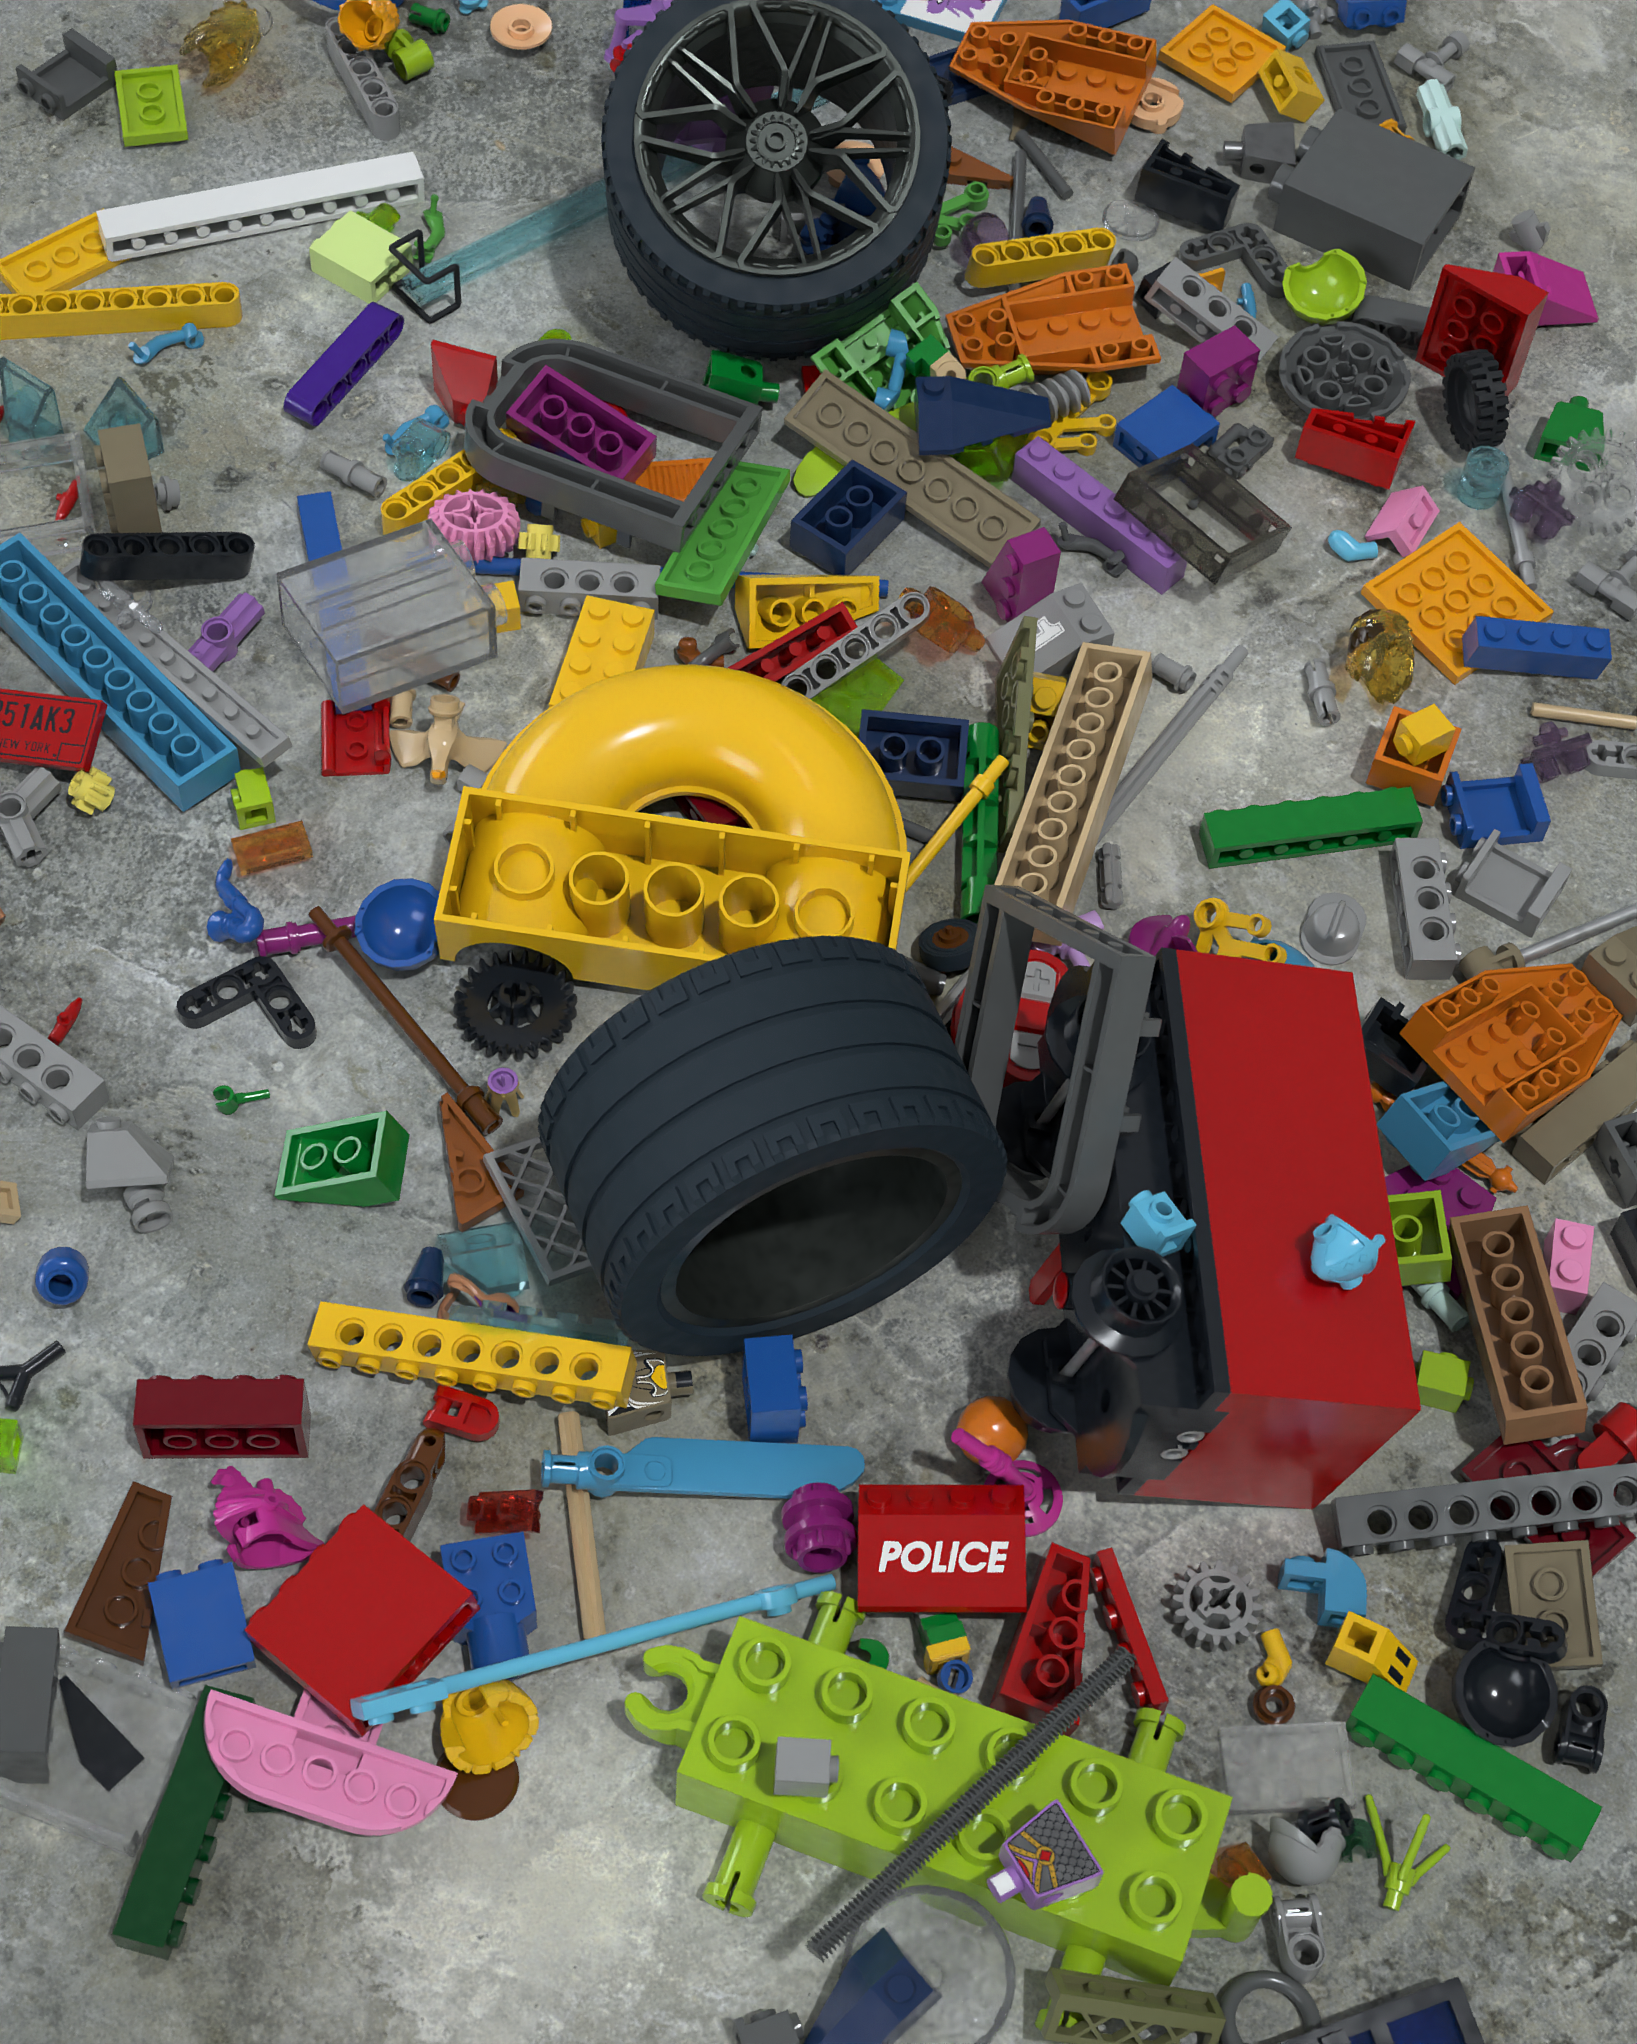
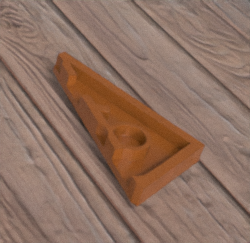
M951 146V163L947 184L967 186V180L988 182L987 188L1010 190L1012 188L1013 176Z
M447 1092L441 1096L439 1105L458 1229L462 1233L505 1208L506 1204L483 1162L484 1154L493 1152V1148ZM503 1161L497 1163L501 1172L514 1176ZM517 1189L514 1196L516 1201L524 1196V1190Z

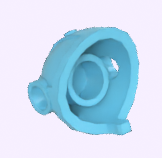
M1330 1214L1325 1219V1222L1316 1227L1313 1232L1315 1239L1310 1256L1311 1269L1314 1274L1324 1281L1339 1283L1345 1290L1353 1289L1362 1282L1364 1274L1370 1273L1376 1267L1378 1249L1386 1240L1381 1234H1376L1370 1240L1339 1217Z

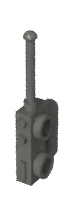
M1235 423L1208 450L1209 454L1216 459L1215 467L1221 471V474L1196 498L1189 501V507L1196 509L1197 505L1225 479L1231 477L1236 481L1239 477H1243L1248 469L1251 470L1254 463L1272 448L1274 438L1267 434L1264 429L1258 428L1254 424L1249 429L1240 423ZM1237 439L1241 440L1239 446L1228 448Z

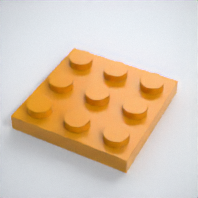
M1212 4L1159 50L1158 60L1232 103L1260 78L1258 70L1276 49L1286 51V46Z

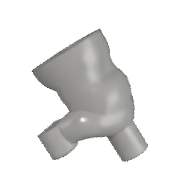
M1291 0L1310 19L1309 35L1311 39H1317L1322 35L1319 24L1324 21L1332 22L1337 19L1334 9L1327 6L1320 10L1317 0Z

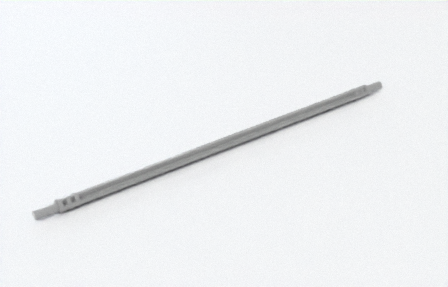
M1238 645L1222 665L1219 664L1213 669L1206 680L1115 789L1097 844L1231 682L1233 672L1248 655V650L1244 646ZM969 968L936 1007L946 1029L951 1025V1016L955 1002L966 987Z

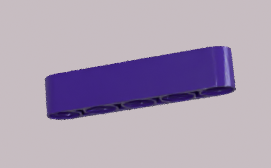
M376 302L369 303L289 390L284 400V411L314 427L322 423L397 340L403 330L404 316Z

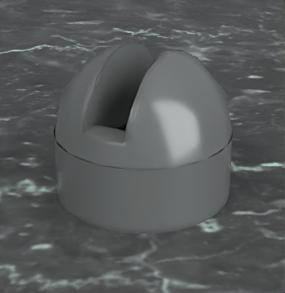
M1122 248L1114 257L1112 265L1127 263L1132 276L1138 270V258L1133 252Z

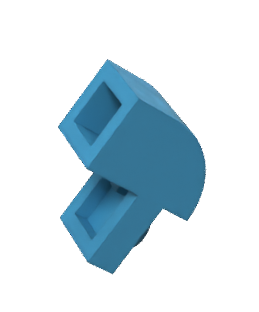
M1327 1548L1320 1562H1315L1313 1558L1307 1556H1294L1291 1559H1284L1278 1573L1277 1589L1318 1594L1317 1625L1340 1628L1348 1611L1364 1618L1366 1617V1580L1359 1566L1349 1556L1338 1550Z

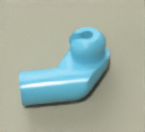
M1334 530L1328 537L1332 550L1345 561L1373 559L1378 556V546L1375 541L1358 543L1347 532L1341 530Z

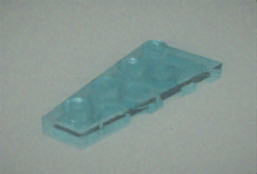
M483 1300L482 1307L453 1304L450 1307L449 1320L622 1346H627L628 1337L620 1329H615L616 1322L613 1320L592 1317L591 1325L579 1323L580 1315L556 1312L555 1319L543 1317L544 1309L520 1306L519 1313L506 1311L507 1303Z

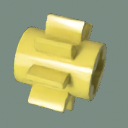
M527 524V533L519 532L518 549H526L525 558L551 559L552 551H560V535H553V525Z
M93 766L90 768L89 773L82 770L77 772L68 788V794L74 797L71 804L89 815H92L95 808L104 811L110 805L115 794V788L109 785L112 778Z

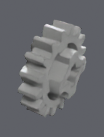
M1217 1560L1214 1569H1209L1205 1561L1200 1562L1197 1569L1198 1574L1188 1568L1183 1576L1184 1581H1177L1174 1588L1177 1595H1173L1170 1602V1607L1179 1609L1174 1613L1173 1622H1184L1185 1624L1181 1635L1186 1637L1194 1634L1196 1636L1194 1646L1196 1647L1201 1646L1204 1641L1209 1642L1211 1652H1216L1219 1643H1224L1228 1651L1233 1650L1236 1639L1245 1644L1250 1636L1249 1631L1255 1632L1260 1622L1256 1617H1259L1263 1610V1605L1254 1603L1260 1595V1590L1248 1588L1252 1577L1246 1575L1240 1579L1236 1575L1238 1566L1235 1564L1229 1571L1223 1570L1222 1560ZM1190 1594L1194 1596L1192 1601L1197 1605L1195 1612H1192L1190 1607ZM1239 1599L1243 1607L1242 1618L1239 1616L1241 1611L1236 1607V1602ZM1209 1604L1213 1607L1207 1611Z

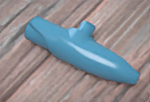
M1244 283L1241 285L1242 298H1237L1236 304L1241 305L1247 313L1256 319V302L1250 283Z

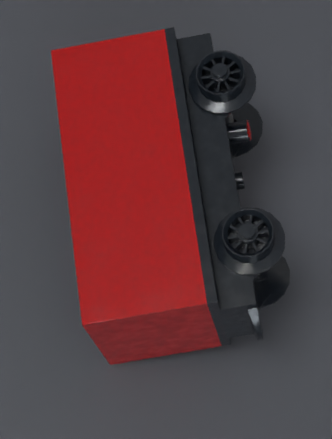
M1161 947L1155 955L1156 961L1145 1011L1149 1012V1018H1160L1162 1020L1158 1037H1139L1125 1106L1130 1108L1129 1113H1139L1142 1115L1139 1132L1119 1133L1108 1189L1097 1214L1081 1230L1070 1234H1059L1060 1243L1030 1280L1029 1301L1035 1305H1045L1053 1295L1054 1305L1057 1309L1063 1310L1064 1320L1057 1327L1037 1329L1021 1338L1009 1356L1007 1370L1011 1400L1014 1409L1022 1420L1036 1430L1050 1434L1072 1433L1076 1441L1078 1473L1092 1474L1096 1477L1109 1479L1116 1476L1117 1494L1313 1510L1421 1411L1353 972ZM1094 962L1091 966L1078 965L1071 967L1061 977L1053 993L1047 1012L1044 1034L1037 1042L1040 1074L1032 1081L1014 1082L1002 1089L996 1130L1007 1153V1166L1027 1181L1049 1179L1051 1175ZM1144 1190H1149L1152 1195L1165 1191L1186 1221L1193 1219L1197 1226L1181 1250L1162 1257L1153 1250L1136 1245L1121 1224V1221L1130 1209L1129 1202L1133 1197ZM1330 1214L1339 1217L1370 1240L1376 1234L1383 1235L1386 1240L1378 1249L1376 1267L1370 1273L1364 1274L1362 1282L1350 1290L1343 1289L1339 1283L1320 1279L1311 1269L1310 1256L1315 1239L1313 1232L1316 1227L1325 1222V1219Z

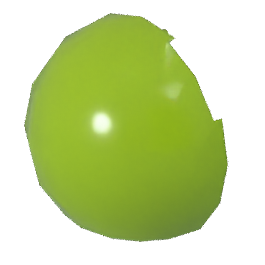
M1333 249L1323 253V256L1311 265L1302 266L1298 262L1288 266L1285 269L1282 285L1287 304L1297 317L1312 324L1331 325L1336 324L1337 321L1346 320L1360 306L1364 298L1367 279L1364 268L1354 256L1341 249Z

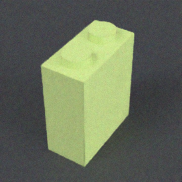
M351 210L341 219L336 220L332 227L320 238L315 239L309 247L312 272L368 304L371 302L377 303L392 289V285L410 272L389 251V246L401 238ZM407 242L398 247L397 250L413 264L412 244Z

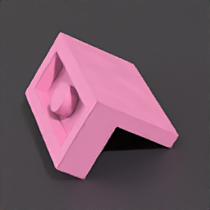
M1424 486L1393 492L1364 537L1368 542L1389 537L1400 555L1406 557L1416 551L1440 510Z

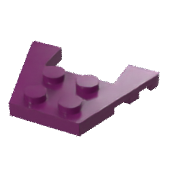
M1410 1165L1385 1177L1388 1195L1441 1190L1448 1237L1450 1217L1492 1211L1497 1199L1458 1168L1428 1181H1424L1421 1176L1417 1175ZM1452 1259L1451 1281L1444 1283L1450 1288L1449 1294L1457 1301L1462 1291Z

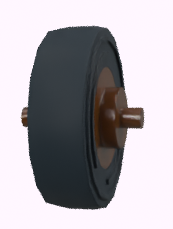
M958 918L941 920L931 924L922 931L918 939L921 960L927 967L936 971L952 972L970 967L978 925L967 919Z

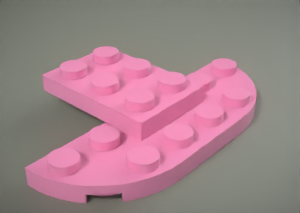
M212 1689L207 1699L204 1714V1734L207 1749L218 1771L234 1788L258 1802L347 1832L380 1836L394 1834L414 1827L440 1807L452 1789L458 1774L457 1772L377 1746L376 1743L383 1724L373 1725L363 1737L359 1736L306 1689L303 1691L294 1717Z

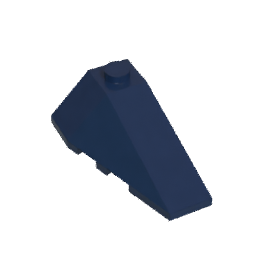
M952 376L916 377L914 413L919 455H953L963 452L964 447L980 442L982 446L992 444L993 438L1007 434L1017 437L1051 427L1052 421L1048 397Z
M883 1927L850 1958L803 2044H893L932 2008L943 1995L887 1929Z

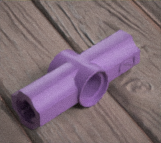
M246 592L244 594L239 593L218 617L209 618L204 622L201 627L202 635L188 651L213 672L221 662H228L238 653L237 644L265 614L263 606Z

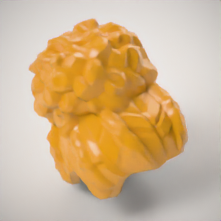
M346 0L344 4L339 5L338 24L340 32L352 41L353 46L358 48L359 51H369L370 49L385 50L384 44L391 40L400 24L398 9L390 0Z

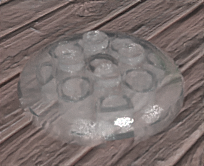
M917 1885L899 1889L897 1893L894 1891V1896L888 1894L890 1900L885 1897V1904L880 1901L882 1907L880 1908L876 1905L878 1911L876 1912L872 1909L874 1915L872 1916L868 1913L870 1919L868 1920L866 1917H863L865 1923L860 1920L861 1927L856 1924L857 1931L852 1928L853 1935L849 1933V1939H846L844 1944L845 1950L841 1971L838 1973V1980L850 1958L880 1929L885 1927L922 1972L928 1967H936L938 1969L939 1981L935 1987L943 1995L932 2008L893 2044H990L1008 2017L1016 1985L1014 1957L1001 1925L979 1902L957 1890L931 1885Z

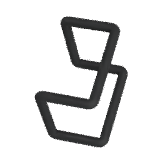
M417 229L389 246V251L412 272L392 285V289L427 323H434L461 306L460 268L458 264H451L429 278L423 274L426 266L424 239L421 230ZM416 237L419 269L397 250L398 247ZM453 272L455 303L430 317L400 287L415 278H418L426 285H430Z

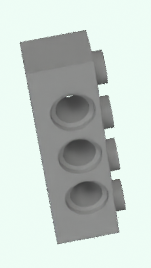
M1177 257L1166 267L1144 297L1145 300L1200 343L1235 325L1260 349L1257 365L1278 338L1265 325L1261 324Z
M521 557L518 587L520 612L576 616L580 615L586 595L653 609L655 610L654 620H658L660 595H656L655 582L660 575L661 565Z
M1395 838L1388 859L1406 980H1450L1455 965H1459L1461 961V947L1459 943L1454 941L1456 916L1455 913H1450L1449 909L1452 891L1451 884L1445 882L1444 877L1447 867L1446 854L1440 851L1439 838Z
M0 1005V1046L9 1044L7 1047L0 1048V1081L3 1083L10 1081L18 1087L19 1092L29 1102L35 1104L38 1101L45 1106L55 1121L62 1125L67 1122L76 1130H79L110 1100L105 1079ZM30 1065H37V1066L34 1067V1068L25 1069V1068H27V1067L30 1066ZM66 1085L62 1089H54L57 1086Z
M1604 1281L1567 1336L1585 1400L1588 1397L1592 1401H1595L1607 1382L1601 1378L1605 1369L1613 1372L1624 1356L1625 1352L1619 1349L1623 1341L1626 1340L1631 1344L1637 1336V1302ZM1598 1330L1607 1332L1610 1337L1602 1335ZM1579 1358L1588 1360L1592 1366L1585 1365Z

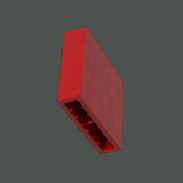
M363 1504L355 1513H350L342 1520L338 1531L326 1544L319 1545L312 1552L309 1562L297 1575H292L284 1581L279 1589V1594L267 1606L259 1608L252 1615L249 1625L244 1631L256 1648L359 1736L363 1737L373 1725H368V1720L364 1721L353 1717L350 1699L413 1683L480 1610L474 1594Z

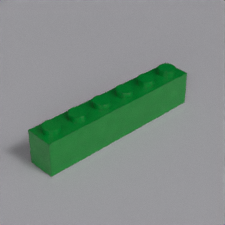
M1389 787L1380 791L1365 793L1357 791L1348 795L1334 797L1319 796L1315 799L1303 801L1287 800L1279 804L1250 805L1241 809H1217L1210 813H1204L1199 837L1208 867L1213 869L1393 845L1395 838H1417L1423 819L1411 787Z
M1375 1674L1371 1676L1343 1727L1358 1744L1369 1748L1374 1747L1385 1753L1394 1765L1405 1770H1414L1424 1776L1428 1784L1442 1792L1449 1791L1460 1797L1472 1811L1483 1815L1489 1814L1502 1822L1503 1827L1507 1831L1519 1837H1528L1540 1844L1546 1854L1558 1860L1565 1859L1570 1863L1582 1850L1603 1808L1499 1746L1476 1736L1470 1729Z

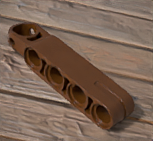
M426 1428L415 1438L405 1460L395 1469L374 1511L385 1522L392 1515L404 1516L405 1520L402 1523L389 1525L408 1541H411L432 1499L433 1486L445 1464V1432L435 1428ZM416 1479L423 1482L420 1487L415 1489L404 1487L405 1483L410 1480Z

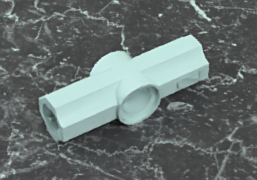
M1438 79L1427 80L1426 83L1418 86L1416 94L1423 111L1424 134L1426 137L1433 138L1437 151L1461 160L1466 157L1468 147L1461 132L1460 109L1457 106H1451L1445 87L1439 83Z

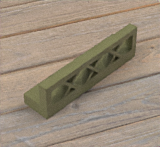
M1052 1967L1049 1968L1044 1982L1052 2000L1041 2030L1044 2040L1070 2044H1182L1180 2039L1194 2031L1206 2032L1202 2044H1218L1226 2022V2018L1214 1993ZM1063 2010L1082 2013L1085 2018L1070 2028L1058 2026ZM1111 2018L1123 2019L1127 2025L1113 2034L1101 2033L1098 2029L1099 2025ZM1154 2024L1165 2026L1168 2031L1153 2041L1142 2039L1139 2035L1140 2032Z

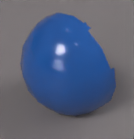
M414 878L394 879L376 887L362 901L355 916V935L362 951L378 965L395 971L415 970L434 960L439 954L434 916L440 892L431 884Z

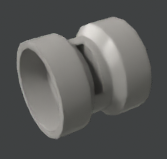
M162 1184L128 1186L125 1189L123 1195L128 1208L134 1211L132 1220L138 1232H155L172 1222L173 1214L167 1202L163 1201L165 1192Z

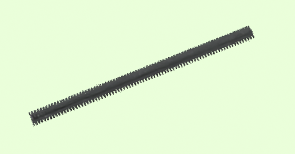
M1119 1646L1118 1650H1114V1653L1110 1654L1111 1657H1107V1660L1099 1665L1100 1668H1095L1096 1671H1092V1675H1088L1084 1682L1076 1686L1077 1689H1073V1693H1069V1696L1065 1697L1066 1700L1058 1703V1707H1054V1711H1050V1714L1046 1715L1047 1718H1042V1721L1038 1722L1039 1725L1034 1726L1035 1729H1031L1027 1736H1023L1024 1740H1019V1743L1015 1744L1016 1747L1011 1748L1012 1751H1008V1754L1003 1755L1004 1758H1000V1762H996L992 1769H988L989 1773H984V1776L980 1777L981 1780H977V1784L972 1785L973 1788H968L969 1791H965V1795L960 1796L961 1799H957V1802L952 1803L953 1806L948 1807L949 1810H945V1814H941L937 1821H933V1825H929L930 1829H925V1832H922L921 1836L917 1837V1840H913V1844H909L910 1848H905L901 1855H897V1859H893V1863H889V1867H885V1871H880L881 1874H877V1878H873V1882H869V1886L864 1887L865 1890H860L861 1894L857 1893V1898L853 1897V1902H848L849 1906L844 1905L845 1909H840V1913H836V1917H832V1921L827 1922L828 1925H823L824 1929L820 1928V1933H815L816 1937L812 1936L811 1940H807L805 1946L808 1951L822 1962H824L823 1955L828 1959L827 1952L832 1955L831 1948L836 1951L835 1944L840 1947L839 1940L843 1943L845 1942L843 1936L849 1939L847 1933L849 1932L853 1935L851 1929L853 1928L857 1931L855 1925L857 1924L861 1927L859 1921L861 1920L865 1923L863 1917L869 1920L868 1913L873 1916L872 1909L877 1912L876 1905L880 1908L882 1907L880 1901L885 1904V1897L890 1900L888 1894L890 1893L891 1896H894L892 1890L894 1889L897 1893L898 1888L896 1886L900 1889L902 1888L900 1882L905 1885V1878L910 1881L908 1875L910 1874L914 1877L912 1871L914 1870L918 1873L916 1867L918 1866L921 1870L922 1865L920 1863L925 1866V1859L930 1862L929 1855L934 1858L933 1851L935 1854H938L936 1848L940 1851L942 1850L940 1844L945 1847V1840L950 1843L949 1836L951 1839H954L952 1833L957 1836L958 1831L956 1829L960 1832L962 1831L960 1825L964 1828L966 1827L965 1822L969 1825L970 1820L968 1818L973 1821L974 1816L972 1814L977 1817V1813H981L980 1806L985 1809L986 1805L989 1806V1802H993L992 1795L997 1798V1793L1001 1794V1789L1005 1790L1004 1784L1009 1787V1782L1013 1783L1012 1777L1016 1780V1776H1020V1770L1024 1772V1769H1027L1029 1764L1032 1765V1760L1036 1761V1756L1039 1758V1754H1043L1044 1749L1047 1750L1048 1746L1051 1747V1743H1055V1738L1059 1739V1734L1062 1736L1063 1731L1066 1732L1067 1728L1070 1729L1071 1724L1074 1725V1720L1078 1721V1716L1081 1718V1714H1085V1711L1089 1710L1090 1706L1093 1707V1703H1097L1096 1700H1100L1101 1695L1104 1696L1108 1689H1112V1684L1115 1686V1682H1119V1678H1123V1674L1126 1675L1127 1671H1131L1130 1668H1134V1660L1137 1661L1135 1655L1129 1653L1122 1646Z

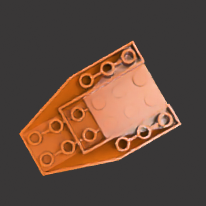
M1072 20L971 22L949 65V69L1021 111L1115 156L1156 69V39Z
M1572 963L1485 970L1422 1004L1399 1034L1485 1125L1505 1143L1586 1083L1623 1015L1614 1007L1611 1000L1603 996L1588 980L1587 976Z

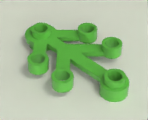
M972 182L965 188L963 194L943 202L933 242L935 245L941 247L949 245L952 230L960 231L965 235H972L977 231L978 218L976 215L964 213L960 218L946 215L964 207L974 212L984 210L988 205L989 191L983 183Z

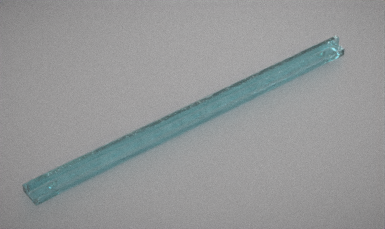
M793 88L792 101L798 104L804 90ZM778 92L772 94L771 99H772V98H776V99H777V98H778ZM818 96L812 110L830 101ZM667 155L661 175L664 183L667 184L703 165ZM602 178L424 266L419 271L429 278L451 264H458L460 268V285L463 286L607 214L605 179ZM453 272L430 285L422 283L411 273L402 278V287L420 306H423L441 295L454 290Z

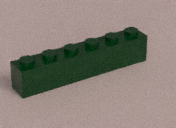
M205 1685L112 1932L118 1947L164 1960H169L172 1949H179L183 1942L187 1928V1922L183 1921L188 1905L194 1906L199 1898L202 1888V1879H199L204 1862L210 1863L217 1846V1837H214L218 1822H225L232 1805V1796L229 1795L232 1785L216 1768L205 1741L204 1714L210 1690L212 1689L256 1704L253 1697Z

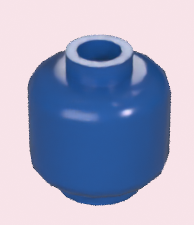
M71 1247L50 1249L41 1257L37 1264L35 1285L38 1293L46 1301L55 1305H67L83 1296L88 1287L89 1265L86 1258L78 1250Z

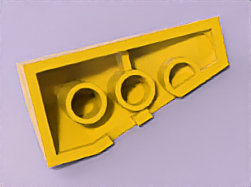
M760 574L738 575L735 581V611L747 648H763L841 602L845 604L853 620L879 611V576Z

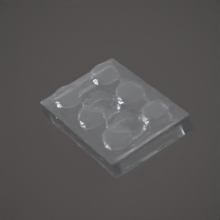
M1345 1721L1219 1728L1217 1735L1225 1794L1233 1797L1228 1816L1293 1813L1306 1808L1313 1811L1329 1805L1330 1800L1336 1797L1343 1798L1350 1810H1355L1358 1805Z

